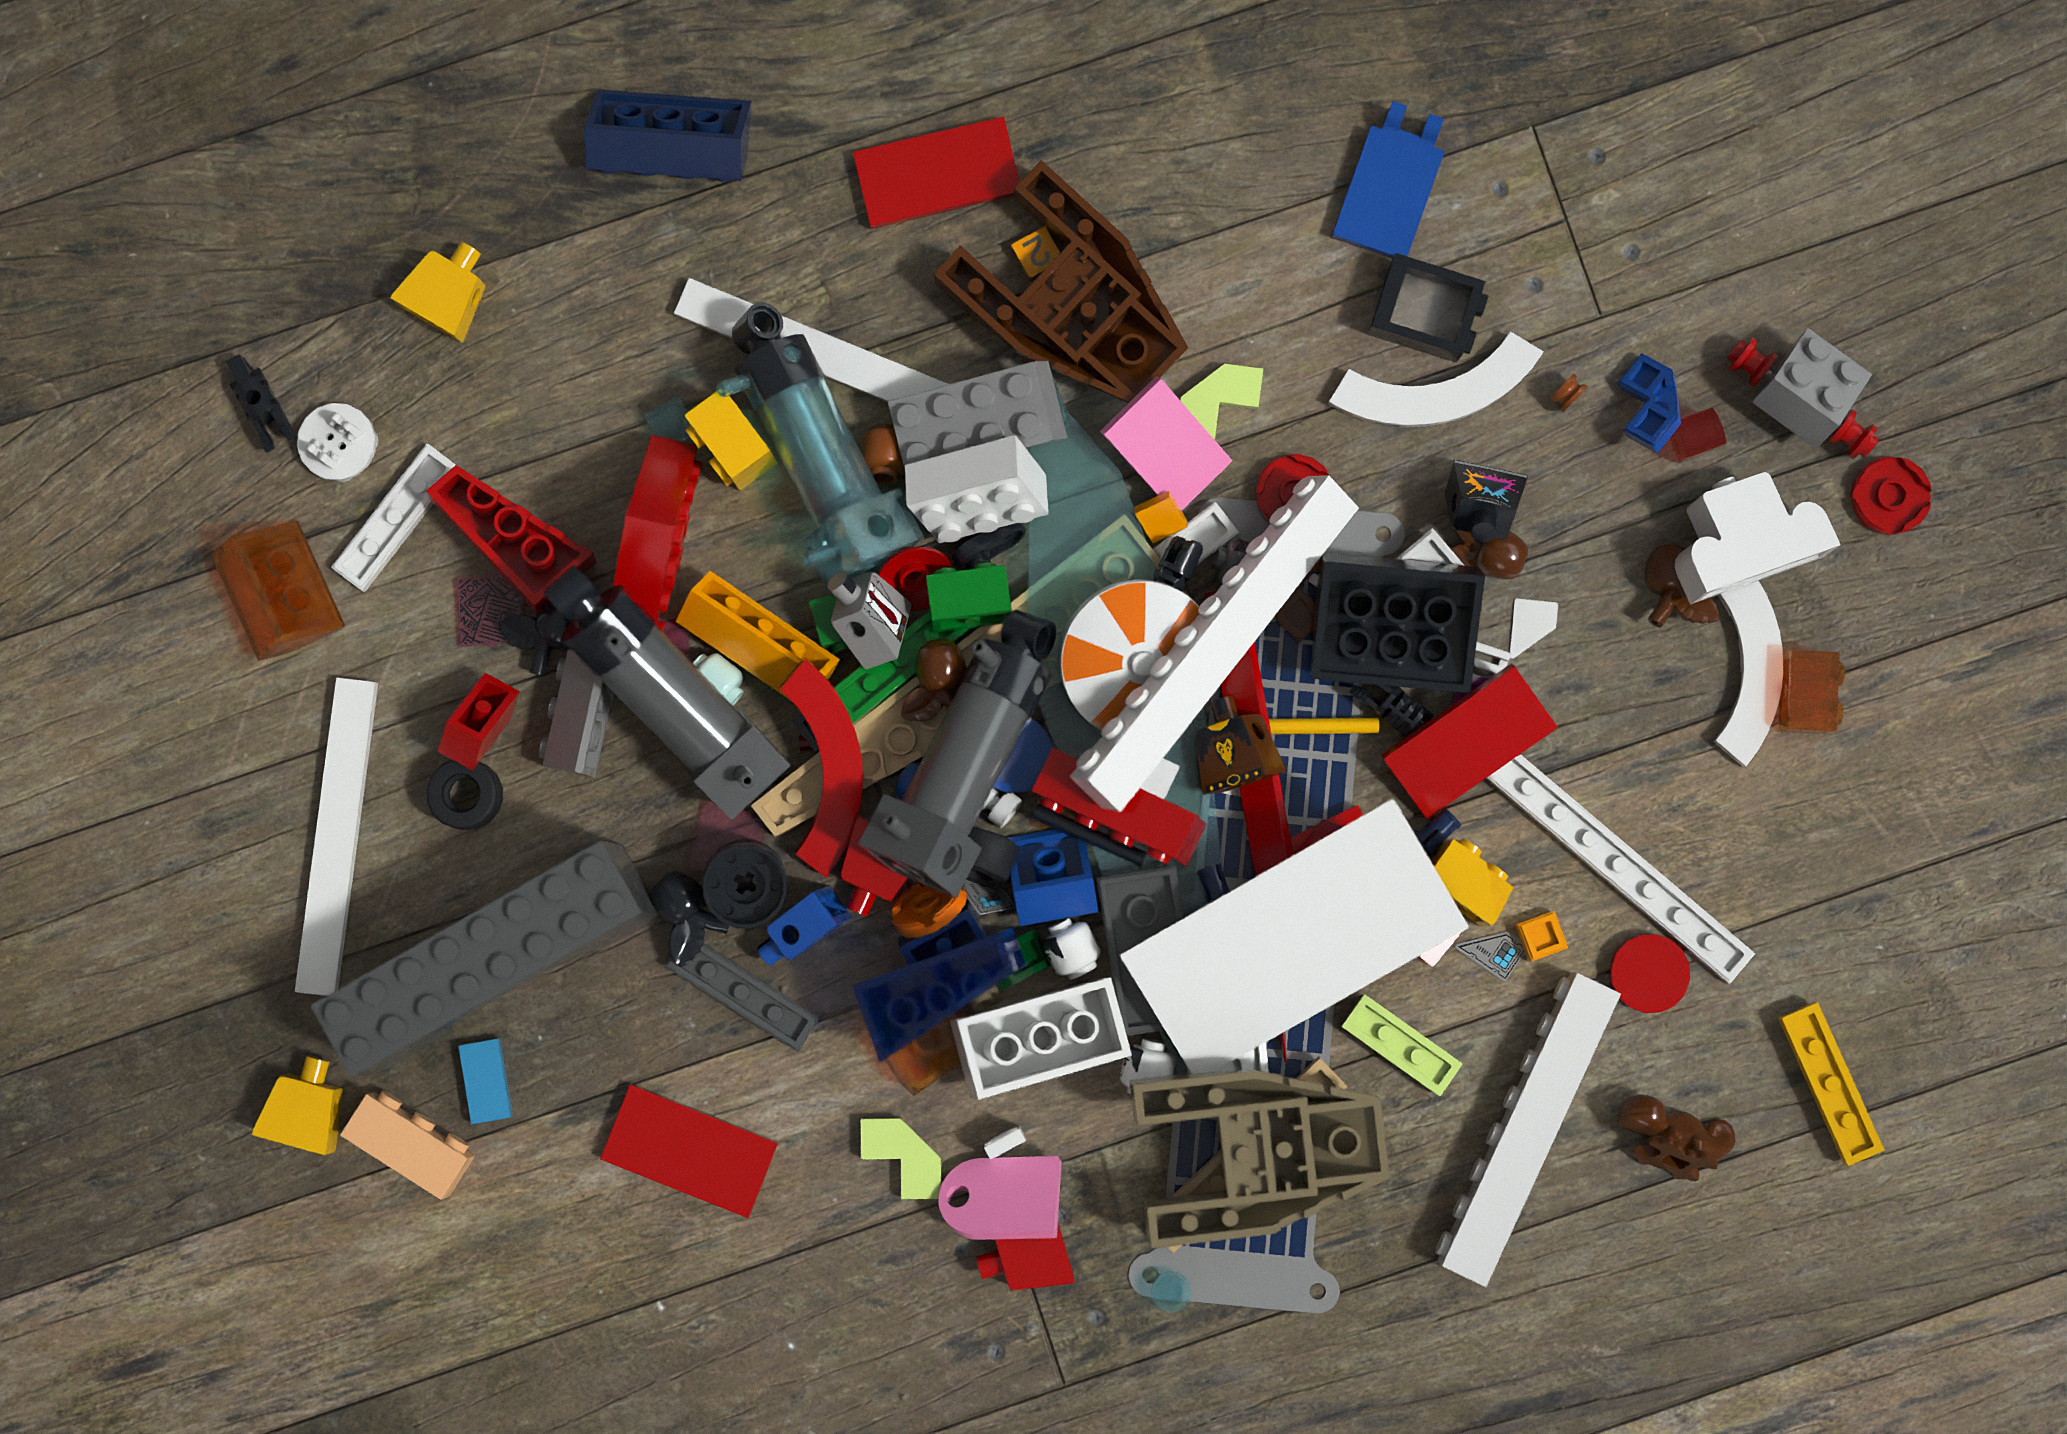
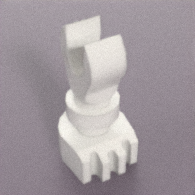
M992 788L982 809L984 811L989 809L991 812L988 819L999 828H1003L1020 808L1023 801L1013 792L999 798V792Z

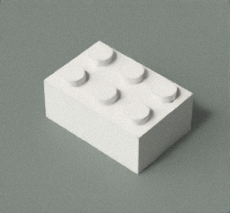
M1016 435L905 465L906 506L939 543L955 542L961 537L980 532H992L999 527L1014 523H1027L1034 518L1048 515L1046 474Z

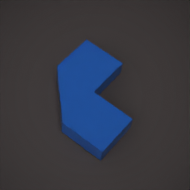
M1641 353L1617 382L1621 390L1644 402V405L1623 431L1628 438L1657 454L1682 424L1676 377L1672 369Z

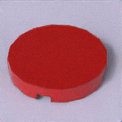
M1290 454L1268 463L1258 478L1255 490L1258 510L1265 521L1271 524L1269 522L1271 516L1276 510L1287 504L1294 495V487L1300 480L1307 476H1326L1329 473L1318 461L1301 454Z
M1901 457L1878 458L1861 469L1853 481L1850 497L1853 511L1859 521L1873 532L1889 536L1905 533L1924 520L1930 511V492L1932 489L1930 480L1922 468L1911 460Z
M1657 934L1636 935L1619 946L1613 953L1610 962V985L1614 991L1621 993L1619 1000L1630 1009L1642 1013H1661L1674 1007L1686 994L1690 982L1689 962L1683 950L1671 939Z

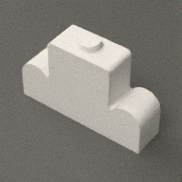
M1763 472L1737 482L1734 477H1729L1712 486L1713 490L1705 492L1687 507L1688 516L1699 539L1678 555L1675 560V570L1689 603L1693 604L1823 558L1841 544L1827 514L1819 505L1812 502H1802L1787 513L1768 473Z

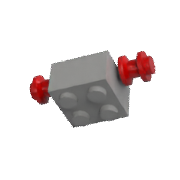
M1807 328L1785 352L1776 367L1772 365L1778 358V355L1772 352L1764 356L1757 351V340L1752 337L1747 343L1740 339L1727 356V359L1732 362L1728 369L1731 372L1739 369L1747 372L1750 375L1749 385L1755 387L1762 378L1766 381L1752 403L1815 449L1826 439L1831 444L1842 441L1849 446L1848 456L1854 459L1859 454L1865 458L1879 441V438L1875 436L1878 427L1873 424L1866 428L1855 422L1857 412L1851 409L1872 374L1826 340Z

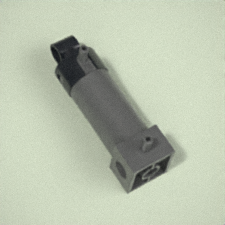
M572 564L543 591L544 595L569 621L573 620L561 637V641L565 646L570 648L592 674L598 676L683 764L697 786L730 820L734 819L791 766L776 746L741 709L737 711L655 624V620L628 595L622 585L611 587L601 594L590 580Z
M1018 609L1013 610L1003 623L1001 642L982 639L972 645L974 655L959 683L960 687L902 800L900 801L884 794L858 843L859 846L892 872L952 897H958L982 849L968 836L1026 721L1031 718L1052 677L1050 671L1036 661V658H1045L1052 650L1057 634L1054 622Z

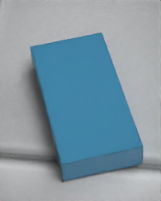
M500 1038L458 1046L471 1125L513 1117Z

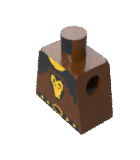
M1233 696L1223 697L1210 702L1216 724L1199 729L1196 732L1203 795L1225 793L1286 772L1283 761L1260 714L1239 716Z

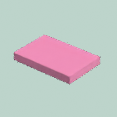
M1157 376L1100 431L1157 496L1170 491L1181 511L1232 462V459L1172 390Z

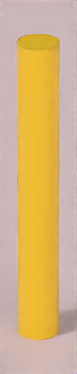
M1378 717L1269 719L1272 735L1379 733Z

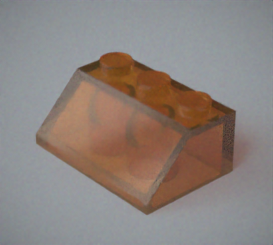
M299 521L233 535L211 554L258 661L291 653L345 627Z

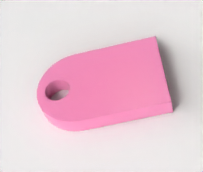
M1059 1156L1002 1157L991 1160L990 1158H976L965 1161L948 1173L940 1187L938 1196L940 1212L955 1233L968 1239L1057 1238L1062 1162ZM959 1191L969 1192V1200L965 1205L961 1207L950 1206L951 1198L955 1193Z

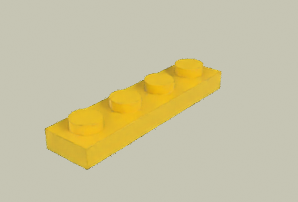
M1812 1002L1778 1017L1843 1164L1850 1166L1885 1151L1819 1003Z

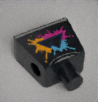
M1454 459L1445 488V499L1451 527L1455 530L1471 533L1476 541L1482 543L1489 542L1493 538L1507 539L1528 475Z

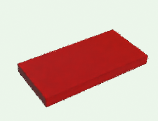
M1004 117L853 152L871 229L1015 196L1014 188L1020 183Z
M1511 663L1381 754V756L1428 819L1556 730L1558 726L1517 668Z
M630 1084L600 1160L749 1218L779 1142Z

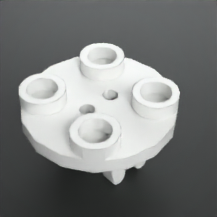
M330 403L316 408L305 418L298 431L297 448L302 462L312 473L326 480L346 482L359 475L369 466L378 445V436L370 420L363 412L348 404ZM330 434L334 435L332 440H328ZM342 444H346V448L344 450L340 449V446Z

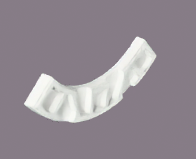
M1510 331L1502 344L1480 365L1456 378L1424 386H1400L1382 383L1364 377L1349 369L1328 402V405L1347 415L1372 423L1377 422L1397 425L1399 427H1427L1445 424L1483 410L1503 397L1529 373L1544 351Z
M1759 581L1717 595L1729 616L1732 617L1737 630L1740 651V673L1742 675L1738 697H1736L1730 716L1713 742L1742 767L1748 765L1770 730L1777 712L1783 681V649L1780 631L1773 608Z

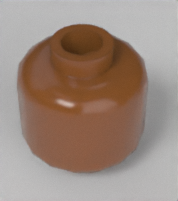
M886 423L877 424L874 426V429H870L861 435L858 451V468L871 483L890 485L905 475L894 425Z

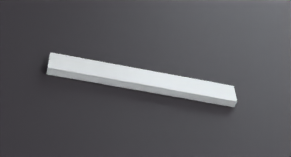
M689 278L674 315L733 340L732 328L754 304ZM782 316L784 323L783 330L780 333L781 337L804 334L825 377L886 403H888L887 401L950 385Z
M336 678L295 992L328 996L339 988L378 690L377 682Z
M1521 754L1486 778L1725 983L1730 984L1755 955L1750 948Z

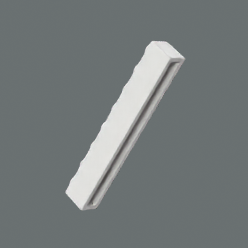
M1570 972L1568 978L1562 977L1553 993V998L1557 1000L1551 1015L1545 1013L1536 1031L1540 1039L1534 1051L1528 1049L1521 1062L1519 1070L1524 1072L1518 1086L1512 1085L1505 1096L1503 1107L1507 1110L1501 1123L1495 1122L1488 1133L1486 1143L1490 1147L1484 1160L1478 1158L1471 1170L1469 1180L1473 1181L1468 1195L1462 1194L1459 1197L1452 1216L1456 1218L1450 1233L1444 1231L1438 1241L1435 1253L1439 1254L1437 1262L1441 1266L1480 1285L1487 1286L1621 993L1579 973Z

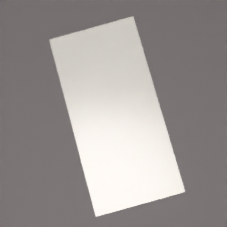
M1392 799L1122 953L1120 957L1192 1074L1212 1073L1468 929L1469 926L1395 800Z

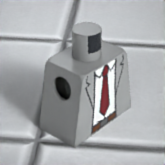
M839 572L834 575L827 586L837 598L831 622L849 649L866 670L897 659L912 604L875 572H867L855 578H851L846 572Z

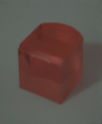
M1713 408L1682 418V424L1669 438L1679 464L1716 451L1727 444L1723 426Z

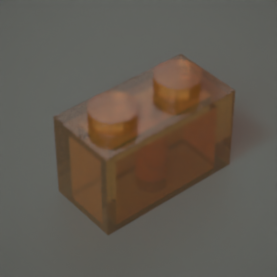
M1789 650L1783 653L1779 732L1829 734L1837 731V725H1841L1843 720V704L1838 702V686H1842L1845 676L1844 664L1839 662L1840 652Z

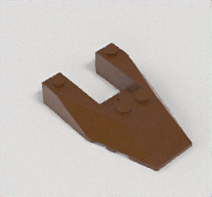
M1040 160L1014 188L1015 201L1043 227L1045 226L1066 248L1019 298L961 245L934 272L935 285L962 310L1021 356L1033 361H1048L1050 369L1129 403L1156 376L1161 378L1184 354L1188 346L1166 306L1156 293L1146 270L1141 266L1131 248L1132 245L1129 240Z

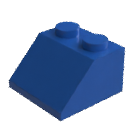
M1057 829L1008 838L1018 846V853L1010 874L1020 926L1098 912L1086 842Z

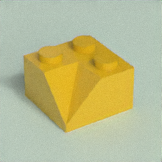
M723 387L684 415L691 424L685 431L699 449L706 444L714 455L708 462L727 487L734 482L741 491L778 464L770 449Z
M1462 838L1461 840L1452 839L1444 841L1437 849L1436 855L1430 859L1433 867L1463 915L1480 927L1493 926L1514 888L1506 882L1509 876L1492 863L1487 865V862L1479 857L1482 851L1468 840Z

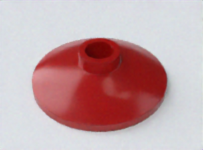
M912 547L890 556L881 565L877 574L912 604L910 611H919L930 607L926 575H932L936 570L953 567L949 559L938 550L928 547Z

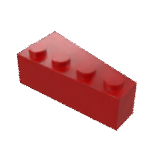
M457 465L426 490L431 503L537 614L551 603L543 591L572 564L584 574L596 563L593 551L571 540L563 532L532 515L530 511L500 495L498 491Z
M1052 747L1032 789L1035 794L1042 797L1039 802L1041 806L1058 814H1061L1063 808L1077 814L1074 821L1096 831L1098 825L1112 831L1110 838L1132 848L1135 842L1147 848L1146 855L1167 865L1172 860L1187 867L1207 825L1197 814L1141 788L1137 790L1121 812L1103 809L1070 778L1077 768L1078 759Z

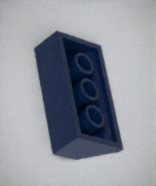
M597 89L584 124L586 169H595L603 173L621 171L634 172L642 176L660 174L674 175L681 179L700 177L713 178L720 182L741 181L747 162L751 101Z

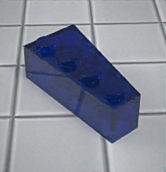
M1013 927L866 979L852 986L880 1063L894 1056L1026 966Z

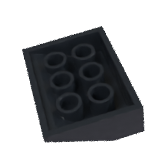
M1323 553L1320 557L1316 589L1311 679L1470 693L1485 583L1484 573L1479 567Z

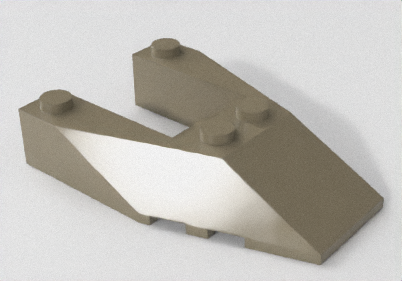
M1256 1070L1167 1075L1129 1080L1133 1119L1137 1126L1209 1117L1218 1118L1226 1191L1143 1200L1146 1235L1151 1249L1274 1234L1280 1231L1281 1228L1302 1218L1306 1219L1340 1200L1344 1201L1390 1179L1381 1097Z

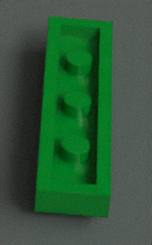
M929 610L905 630L897 659L867 670L861 665L834 688L844 703L853 725L916 674V659L921 646L935 639H948L956 642L972 628L933 633Z

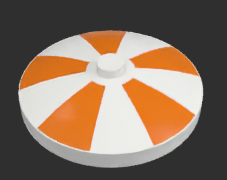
M1146 579L1114 583L1086 599L1069 620L1063 633L1059 651V669L1062 684L1077 711L1100 730L1110 720L1118 717L1127 705V697L1136 688L1141 687L1151 675L1150 670L1153 664L1168 654L1175 645L1174 640L1177 634L1186 626L1191 625L1199 615V606L1178 589L1165 583Z

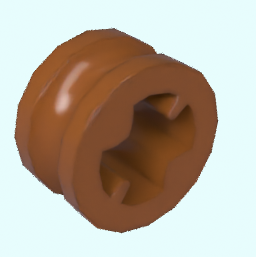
M1575 374L1549 399L1552 403L1555 401L1559 402L1562 412L1588 388L1585 383L1583 385L1577 383V376Z

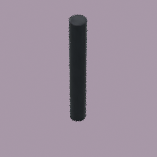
M1037 804L1032 815V819L1136 865L1141 866L1145 859L1146 851L1135 846L1130 848L1113 840L1106 833L1099 830L1094 831L1077 823L1074 819L1051 811L1040 804Z

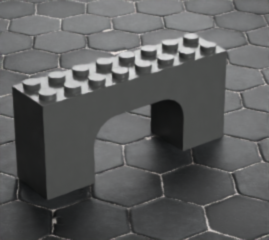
M601 840L317 1001L311 1007L350 1078L384 1072L454 1032L452 1025L566 960L583 953L596 952L659 916L652 904L648 888L624 845Z

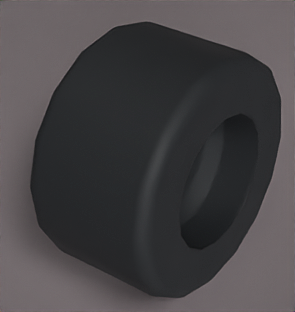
M450 760L441 764L431 775L426 787L427 804L432 815L442 824L460 830H475L489 824L498 814L503 802V786L498 775L484 763L479 762L472 771L456 761ZM470 779L477 784L480 790V797L472 808L462 810L452 803L450 791L457 781Z
M973 827L968 837L982 849L967 879L988 885L1002 886L1008 884L1018 853L1017 844L995 832Z

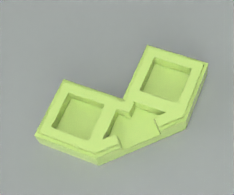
M1224 364L1181 396L1180 401L1215 440L1219 405L1258 410L1263 369Z
M861 1118V1159H901V1199H938L942 1185L941 1157L902 1118Z

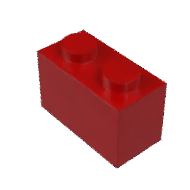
M484 673L446 722L438 752L473 771L509 723L520 691Z

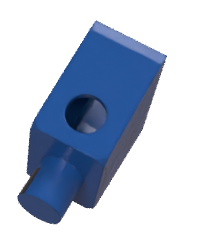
M830 886L816 890L766 928L770 937L757 946L758 953L770 966L784 956L790 961L812 948L850 920L852 916ZM794 927L799 931V937L795 934Z

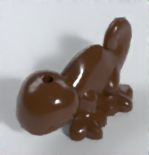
M1634 1095L1624 1100L1616 1115L1617 1124L1620 1127L1648 1137L1649 1144H1639L1634 1147L1632 1155L1638 1158V1163L1652 1165L1656 1168H1664L1677 1179L1698 1181L1699 1171L1697 1168L1717 1169L1718 1162L1716 1160L1724 1158L1733 1149L1736 1142L1733 1127L1726 1120L1718 1119L1711 1121L1705 1128L1695 1116L1687 1112L1677 1111L1666 1115L1662 1102L1649 1095Z

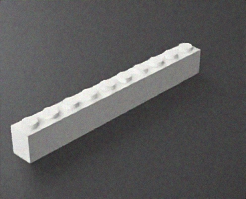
M1329 475L1307 476L1296 484L1293 489L1294 495L1285 506L1280 507L1273 513L1269 520L1271 524L1264 533L1250 542L1246 548L1247 554L1241 562L1227 571L1222 579V586L1214 595L1208 597L1198 609L1199 615L1191 625L1186 626L1177 634L1174 640L1175 645L1168 654L1153 664L1150 670L1151 675L1145 683L1132 691L1127 697L1126 707L1118 717L1113 718L1104 726L1101 732L1102 737L1095 746L1080 756L1076 764L1077 768L1070 778L1101 808L1118 812L1122 811L1359 509Z

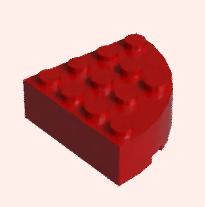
M652 435L625 516L613 587L622 585L628 595L644 608L655 620V624L664 632L665 622L659 621L661 612L667 613L677 571L680 568L684 550L682 547L683 541L686 537L690 520V505L693 502L703 462L696 461L698 450L696 445Z

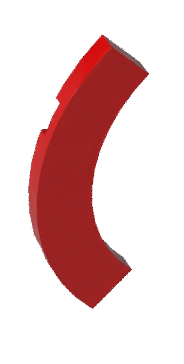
M804 656L779 686V689L802 712L816 738L822 764V792L813 822L804 839L796 848L795 854L827 878L844 853L859 814L863 790V764L856 731L844 703L823 673Z

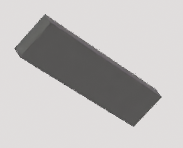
M705 943L701 947L699 954H696L695 958L689 961L687 965L677 966L672 956L665 965L668 969L797 1052L800 1051L820 1020V1017Z

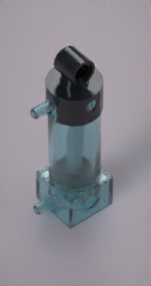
M764 302L756 303L743 314L732 328V338L738 349L749 355L736 365L734 369L737 374L736 377L718 382L717 392L721 397H726L745 390L755 412L759 414L816 527L803 540L808 552L803 553L802 562L808 568L816 566L828 590L827 586L830 579L837 573L846 572L851 578H855L867 572H875L879 570L881 565L890 556L901 550L912 548L924 536L911 510L906 506V500L900 488L884 494L881 493L825 382L826 377L804 334H794L782 338L780 333L783 330L784 322L779 311L770 304Z

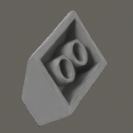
M568 650L566 659L561 658L557 667L556 680L561 683L558 697L553 696L549 704L548 719L552 720L549 736L544 735L542 738L539 758L544 759L543 767L595 778L614 692L598 676H594L572 650Z

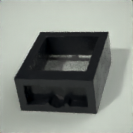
M1395 253L1386 275L1368 335L1457 363L1463 353L1470 354L1477 332L1470 329L1474 317L1481 318L1484 312L1488 295L1483 294L1482 291L1486 281Z

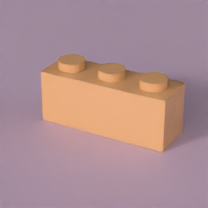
M382 1090L380 1094L377 1092L366 1094L340 1136L440 1200L449 1197L475 1157L474 1154L467 1151L469 1144L454 1134L449 1133L447 1137L433 1129L436 1123L419 1112H415L414 1115L409 1114L400 1108L402 1101Z

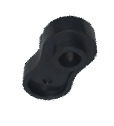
M1014 523L999 527L992 532L982 533L962 544L954 552L952 560L959 571L973 569L975 565L981 563H991L990 560L1019 543L1024 538L1027 529L1022 523Z

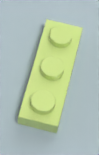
M1365 994L1361 995L1340 1025L1438 1096L1442 1095L1463 1065V1063Z

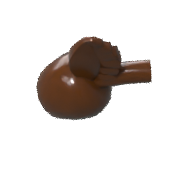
M1453 528L1463 542L1449 548L1465 566L1479 567L1484 575L1496 579H1514L1521 573L1528 556V546L1513 532H1509L1507 539L1493 538L1489 542L1482 543L1476 541L1471 533Z
M1677 544L1659 546L1652 551L1648 558L1645 569V580L1648 589L1653 594L1661 596L1656 608L1648 618L1649 622L1656 627H1662L1673 609L1683 620L1690 621L1691 623L1698 622L1704 624L1706 622L1713 623L1718 621L1719 612L1711 597L1693 604L1689 603L1675 570V560L1686 548Z
M935 639L926 642L919 648L916 659V674L920 685L910 691L903 703L901 716L904 720H915L918 722L929 720L941 711L943 705L947 709L949 708L956 695L954 688L960 686L959 683L967 669L965 659L954 641Z

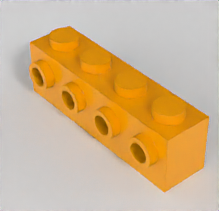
M709 571L690 590L676 620L678 624L786 698L788 697L779 689V686L804 656L823 673L828 681L840 660L712 571Z

